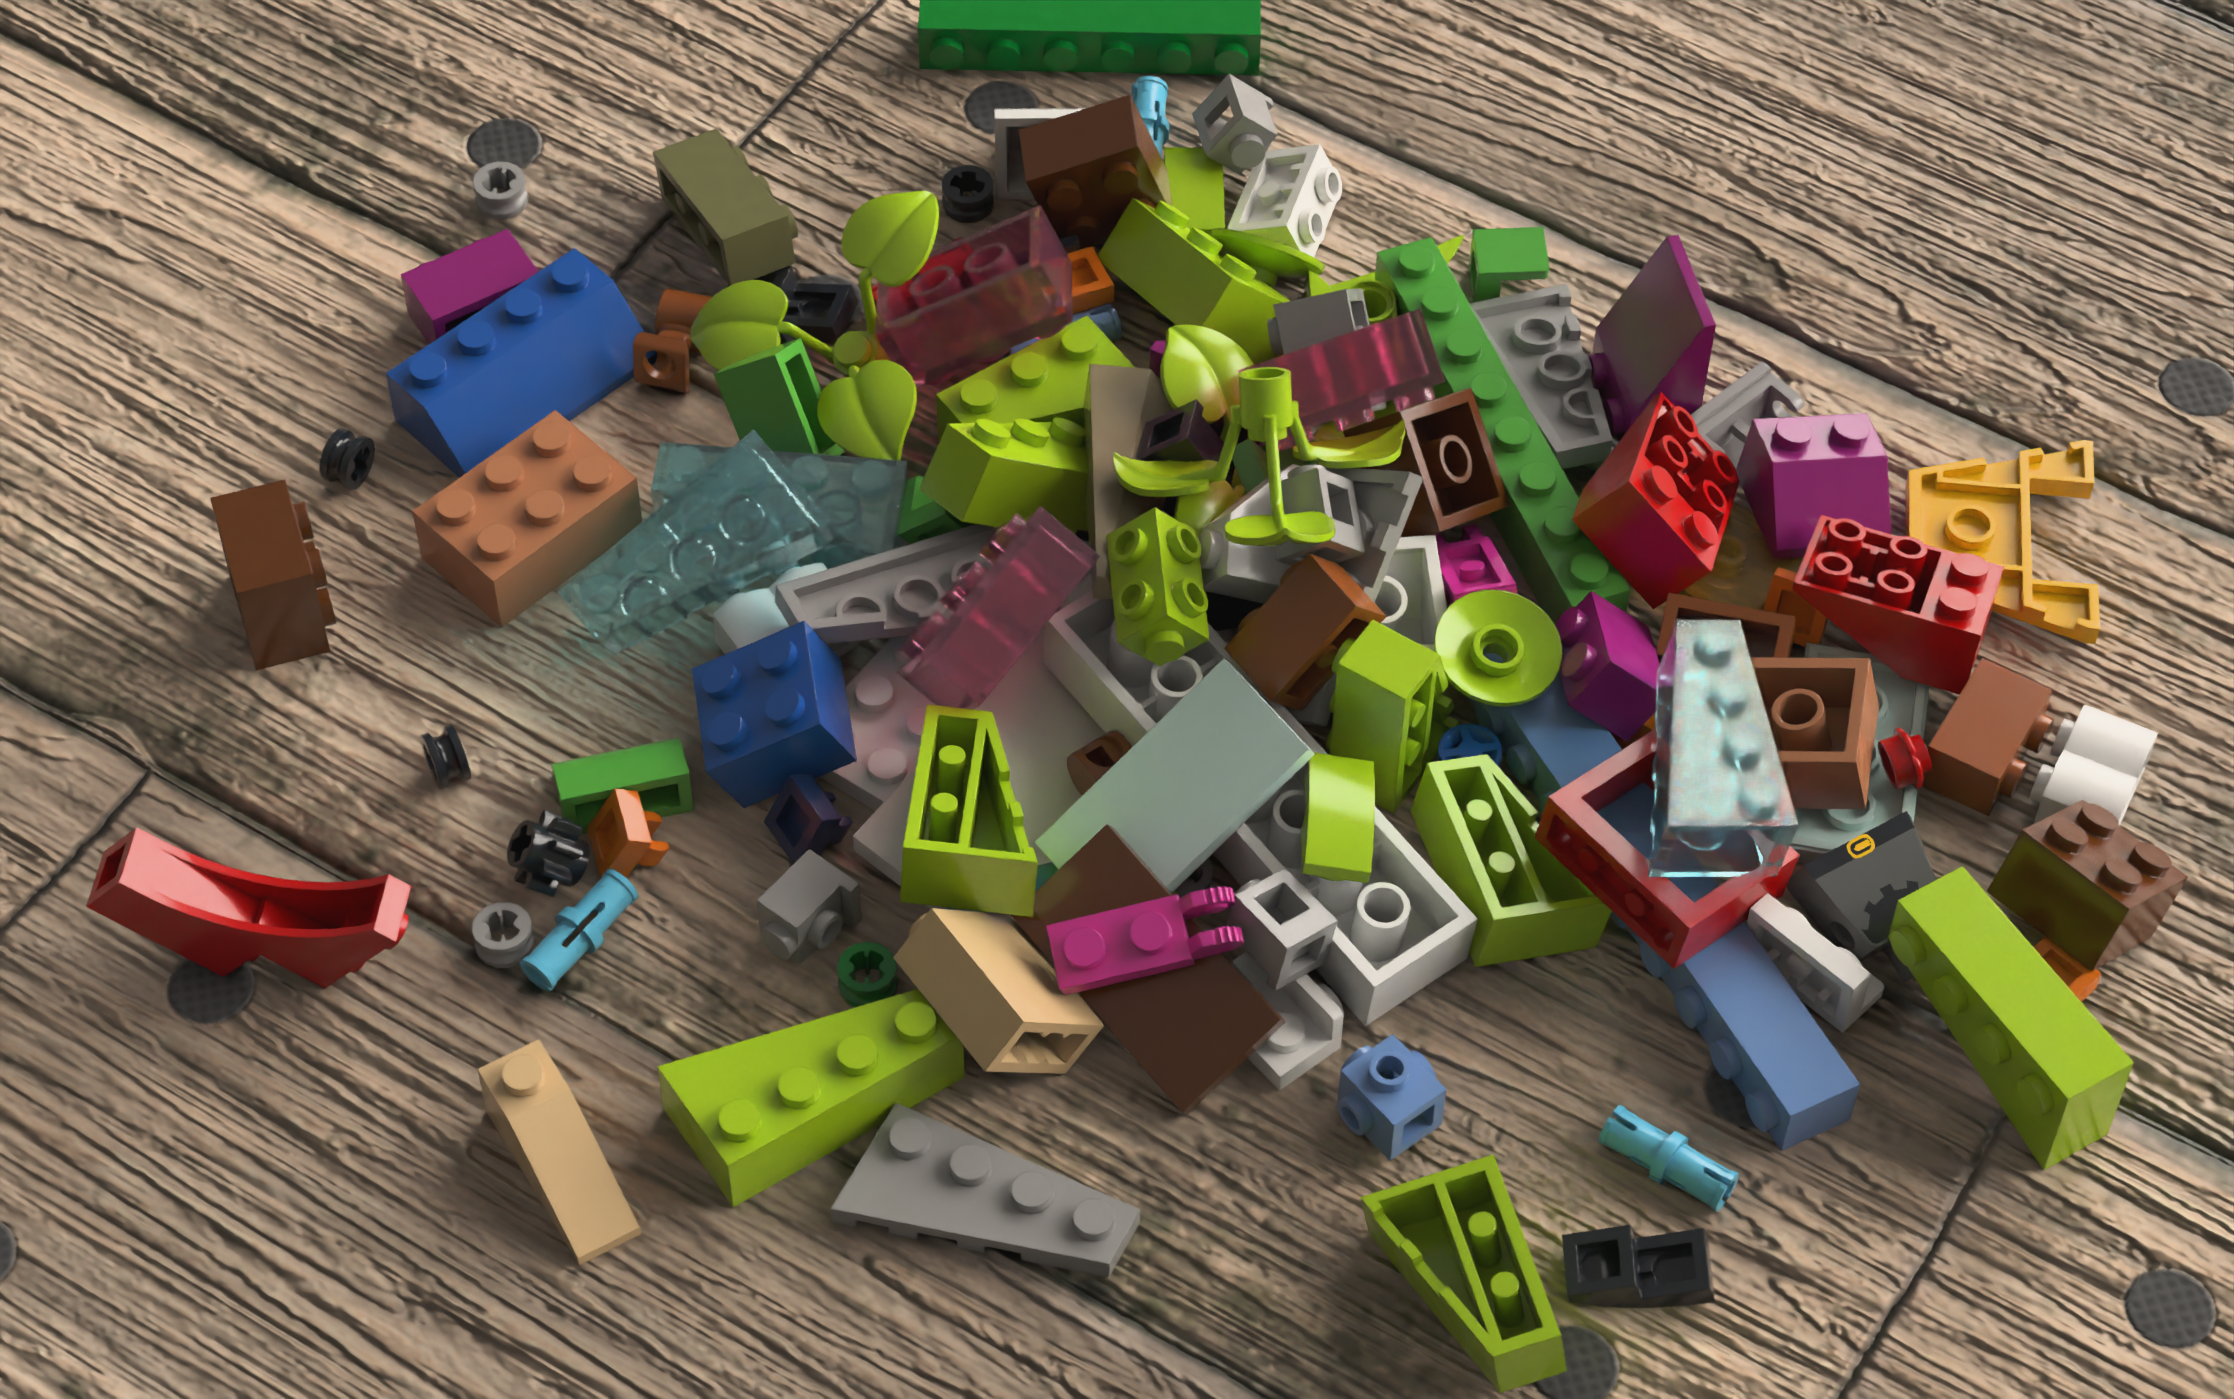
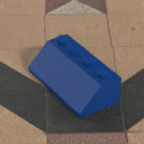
M574 248L388 371L386 377L395 421L460 478L554 410L559 412L568 421H571L634 377L633 342L636 335L644 332L614 280ZM656 351L646 353V358L650 365L654 364L657 360Z

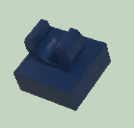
M810 773L789 775L763 821L793 864L809 849L821 857L827 844L840 843L853 823L850 816L841 817L833 806L836 800L834 794L822 791Z

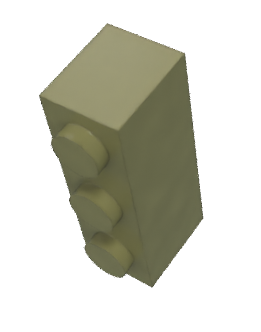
M717 128L653 151L662 200L729 286L738 282L753 280L796 264L792 239L798 237V228L790 208L786 204L779 206L773 198L769 184L764 176H755L749 169L747 159L739 146L731 147Z

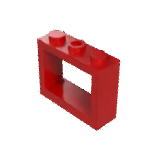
M1657 727L1548 796L1534 837L1673 969L1746 921L1750 908L1767 893L1776 900L1783 896L1800 856L1788 845L1782 835L1766 825L1741 802L1732 790L1722 785L1694 759L1686 748L1677 744L1660 727ZM1644 782L1741 872L1696 902H1693L1597 812Z

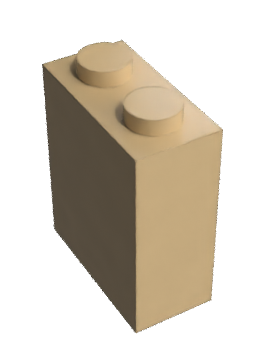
M931 908L913 923L908 933V939L893 957L985 1072L1066 1074L1104 1026L1078 993L1069 995L1061 993L1055 966L1009 914Z

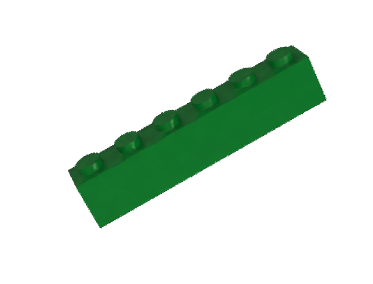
M920 0L918 19L919 69L1259 76L1261 0Z

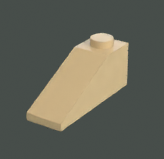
M538 1039L477 1069L488 1116L578 1264L581 1265L640 1235V1226L576 1099L541 1041Z

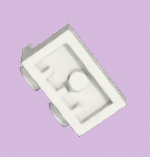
M1321 145L1266 151L1263 161L1252 168L1227 229L1257 235L1286 244L1314 257L1320 242L1324 239L1325 229L1336 202L1340 199L1342 193L1340 174L1336 168L1332 167Z
M1768 893L1750 908L1747 926L1799 999L1843 1033L1882 996L1884 984L1863 968L1861 962L1853 953L1845 948L1836 947L1813 929L1808 920L1799 911L1785 907Z
M1246 950L1244 954L1232 961L1286 1021L1248 1057L1279 1091L1341 1048L1344 1010L1340 1000L1325 984L1317 985L1306 974L1274 991L1266 983L1269 974Z

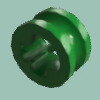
M862 942L847 948L839 957L837 965L838 987L841 997L847 1004L859 1007L892 997L896 994L898 986L897 964L893 958L894 955L888 948L879 943ZM865 969L866 974L869 975L871 969H876L879 971V980L870 983L869 977H865V982L859 983L856 981V972Z

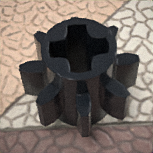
M546 810L542 811L539 824L530 820L520 823L513 832L507 849L509 865L518 869L514 881L524 884L527 889L549 897L555 896L558 884L566 887H572L577 884L586 871L590 856L588 843L578 839L583 827L572 823L570 819Z

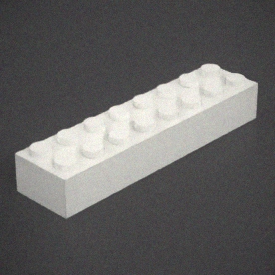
M1093 590L1046 618L1043 663L1105 733L1111 730L1117 731L1124 736L1132 747L1220 661L1226 659L1313 752L1327 754L1283 705L1269 701L1224 649L1227 643L1209 623L1210 640L1184 653L1179 659L1168 662L1160 667L1117 643L1113 600L1093 598ZM1304 765L1212 854L1241 887L1253 879L1262 881L1286 868L1338 920L1326 962L1315 970L1363 1025L1367 1026L1466 960L1478 919L1376 807L1372 868L1368 884L1347 880L1329 881L1319 876L1302 874L1300 831L1305 816Z

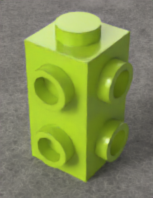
M1154 507L1107 534L1106 540L1117 643L1161 667L1168 662L1179 659L1184 653L1210 640L1206 612L1208 609V599L1203 588L1200 563L1202 548L1197 532L1187 524L1177 521Z

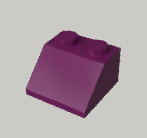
M1867 413L1752 420L1736 471L1740 479L1739 483L1774 559L1804 557L1821 515L1835 519H1851L1860 523L1863 527L1891 534L1888 456Z

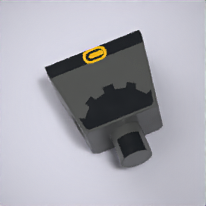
M1905 811L1803 865L1790 877L1787 889L1836 947L1849 950L1860 962L1884 950L1903 983L1914 978L1908 967L1894 953L1888 936L1898 900L1935 881L1936 877L1914 823L1908 812Z

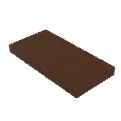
M1106 824L1035 891L1033 917L1011 915V917L1054 965L1046 925L1168 897L1173 894L1112 826ZM1194 918L1185 920L1189 938L1205 931ZM1224 952L1194 960L1195 965L1078 992L1178 1109L1186 1114L1193 1110L1286 1023Z

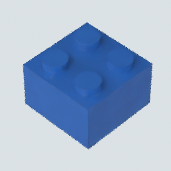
M805 621L692 668L706 773L743 808L779 794L789 775L810 773L815 779L857 761L841 658Z

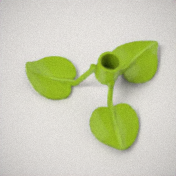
M928 191L882 195L858 207L847 221L842 233V253L852 266L863 269L859 274L858 282L868 327L866 332H846L837 339L834 347H829L794 324L782 322L788 309V298L780 288L766 281L748 280L732 284L721 290L703 306L691 327L690 340L696 345L705 360L716 370L720 371L742 359L780 345L779 333L789 335L794 339L801 338L804 345L824 356L845 377L829 383L819 396L817 416L823 431L834 443L859 458L884 465H899L904 439L915 413L917 390L910 373L903 366L893 362L892 358L879 344L885 334L878 324L871 281L874 276L884 286L898 287L911 280L920 271L931 253L937 234L939 205L936 196Z
M1174 325L1166 331L1165 349L1160 365V378L1165 396L1173 409L1197 399L1204 407L1202 416L1208 424L1215 423L1222 417L1224 426L1220 439L1225 442L1231 422L1230 406L1240 405L1239 373L1255 368L1254 363L1236 342L1220 332L1197 325ZM1343 418L1331 420L1321 426L1313 436L1318 441L1345 438L1343 430L1363 423ZM1236 468L1231 485L1226 480L1212 482L1209 485V489L1204 492L1178 496L1174 510V519L1190 526L1197 532L1199 537L1203 527L1246 495Z
M1279 367L1252 368L1239 373L1240 405L1230 406L1231 422L1218 462L1212 460H1190L1188 462L1171 460L1142 461L1114 452L1113 466L1119 483L1137 495L1169 497L1204 492L1209 489L1210 483L1226 479L1241 427L1248 429V439L1266 442L1272 515L1244 516L1227 522L1225 525V537L1232 543L1248 546H1276L1287 541L1294 544L1321 543L1329 541L1335 536V522L1330 516L1315 511L1284 514L1278 440L1287 437V427L1290 426L1296 446L1293 447V457L1296 459L1318 461V464L1325 468L1336 469L1381 466L1395 461L1400 456L1405 436V421L1403 419L1389 427L1360 435L1308 442L1299 418L1298 401H1292L1291 371Z

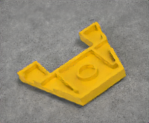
M2093 441L2070 442L2067 451L2044 454L2041 448L2019 451L2017 459L1987 464L1983 457L1909 470L1905 485L1906 536L1917 538L1924 544L1958 554H1974L1987 562L2004 566L1992 608L1993 612L2086 644L2096 643L2100 630L2098 584L2033 579L2030 494L2090 499L2094 486Z

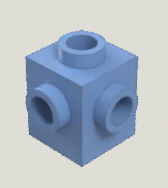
M1392 1034L1373 1048L1368 1045L1359 1048L1344 1062L1340 1070L1337 1108L1342 1120L1353 1133L1359 1136L1365 1134L1391 1161L1442 1125L1446 1088L1436 1079V1074L1429 1061L1416 1050L1409 1051Z

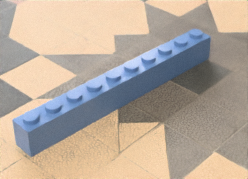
M1484 654L1487 659L1493 662L1504 663L1497 654ZM1558 671L1553 683L1542 695L1521 705L1508 707L1491 706L1468 698L1474 706L1478 724L1488 728L1498 737L1502 748L1506 752L1507 762L1513 776L1519 783L1528 784L1539 800L1542 814L1548 796L1622 750L1609 730L1568 706L1560 671ZM1644 782L1597 812L1693 902H1696L1719 886L1651 789ZM1613 911L1611 912L1614 922L1620 928L1627 927L1638 943L1642 960L1650 974L1656 978L1661 977L1674 995L1676 1009L1683 1022L1690 1028L1696 1027L1709 1046L1712 1062L1719 1074L1727 1080L1732 1079L1742 1093L1752 1122L1759 1130L1763 1132L1768 1131L1781 1151L1851 1119L1860 1083L1745 921L1673 969Z

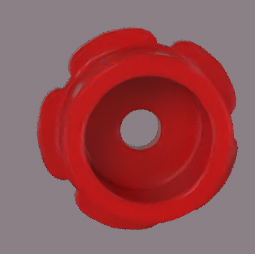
M1895 728L1894 736L1878 741L1881 762L1894 789L1898 790L1912 785L1915 789L1921 788L1924 780L1923 773L1932 770L1931 759L1921 736L1917 734L1909 737L1903 729Z

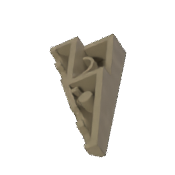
M1089 364L1084 399L1088 478L1085 494L1093 598L1113 600L1106 535L1154 507L1162 511L1168 501L1165 497H1146L1130 492L1119 483L1113 466L1114 452L1136 460L1146 422L1174 410L1165 396L1160 378L1151 369Z

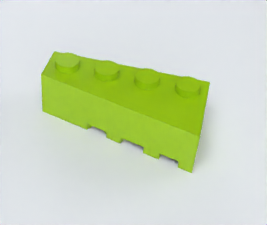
M1961 866L1899 899L1888 936L1894 953L1911 971L2042 1169L2046 1170L2106 1136L2110 1130L2134 1062L1968 871Z
M919 989L657 1066L664 1111L733 1208L883 1124L895 1103L911 1108L965 1077L963 1044Z

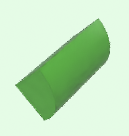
M801 338L749 356L713 374L758 488L820 470L845 452L843 448L828 437L820 426L817 416V405L822 391Z
M679 738L551 764L552 777L561 815L570 819L572 823L582 826L581 834L588 833V825L615 788L638 791L643 811L654 812L660 815L661 818L694 811L690 773Z

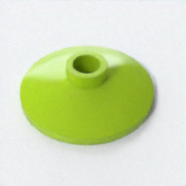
M1214 228L1211 236L1223 245L1222 251L1250 266L1257 272L1255 276L1272 288H1275L1278 277L1306 278L1308 270L1317 275H1322L1325 269V265L1318 259L1267 238L1225 228Z
M1481 590L1459 598L1443 613L1434 635V652L1441 656L1449 683L1468 698L1486 705L1508 707L1521 705L1536 699L1553 683L1562 661L1561 639L1551 618L1531 600L1509 591ZM1484 654H1497L1504 663L1493 662L1487 659Z

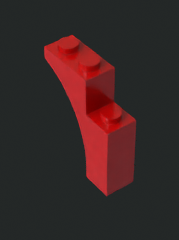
M136 827L103 852L86 907L223 977L248 960L253 962L261 955L326 989L348 973L359 971L366 961L383 950H390L399 943L409 921V917L404 911L411 886L389 874L371 879L344 882L298 881L254 874L206 860L181 850Z

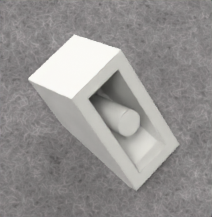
M1292 464L1281 470V481L1288 478L1287 474L1289 471L1300 466ZM1269 478L1262 481L1202 528L1198 538L1202 548L1200 563L1204 591L1264 604L1279 588L1281 577L1291 567V565L1275 559L1274 548L1281 545L1248 546L1232 543L1225 537V525L1233 519L1252 515H1272Z

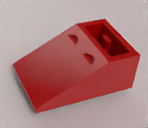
M1661 391L1652 398L1583 488L1572 520L1650 607L1655 609L1667 601L1668 593L1678 594L1711 573L1740 479L1731 460L1719 450L1714 451L1698 433L1697 426L1691 415L1681 406H1674Z
M1821 515L1795 577L1792 590L1901 678L1960 695L1970 679L2004 566L1987 562L1974 554H1958L1930 546L1914 537L1895 536L1863 527L1860 523L1851 519H1835Z

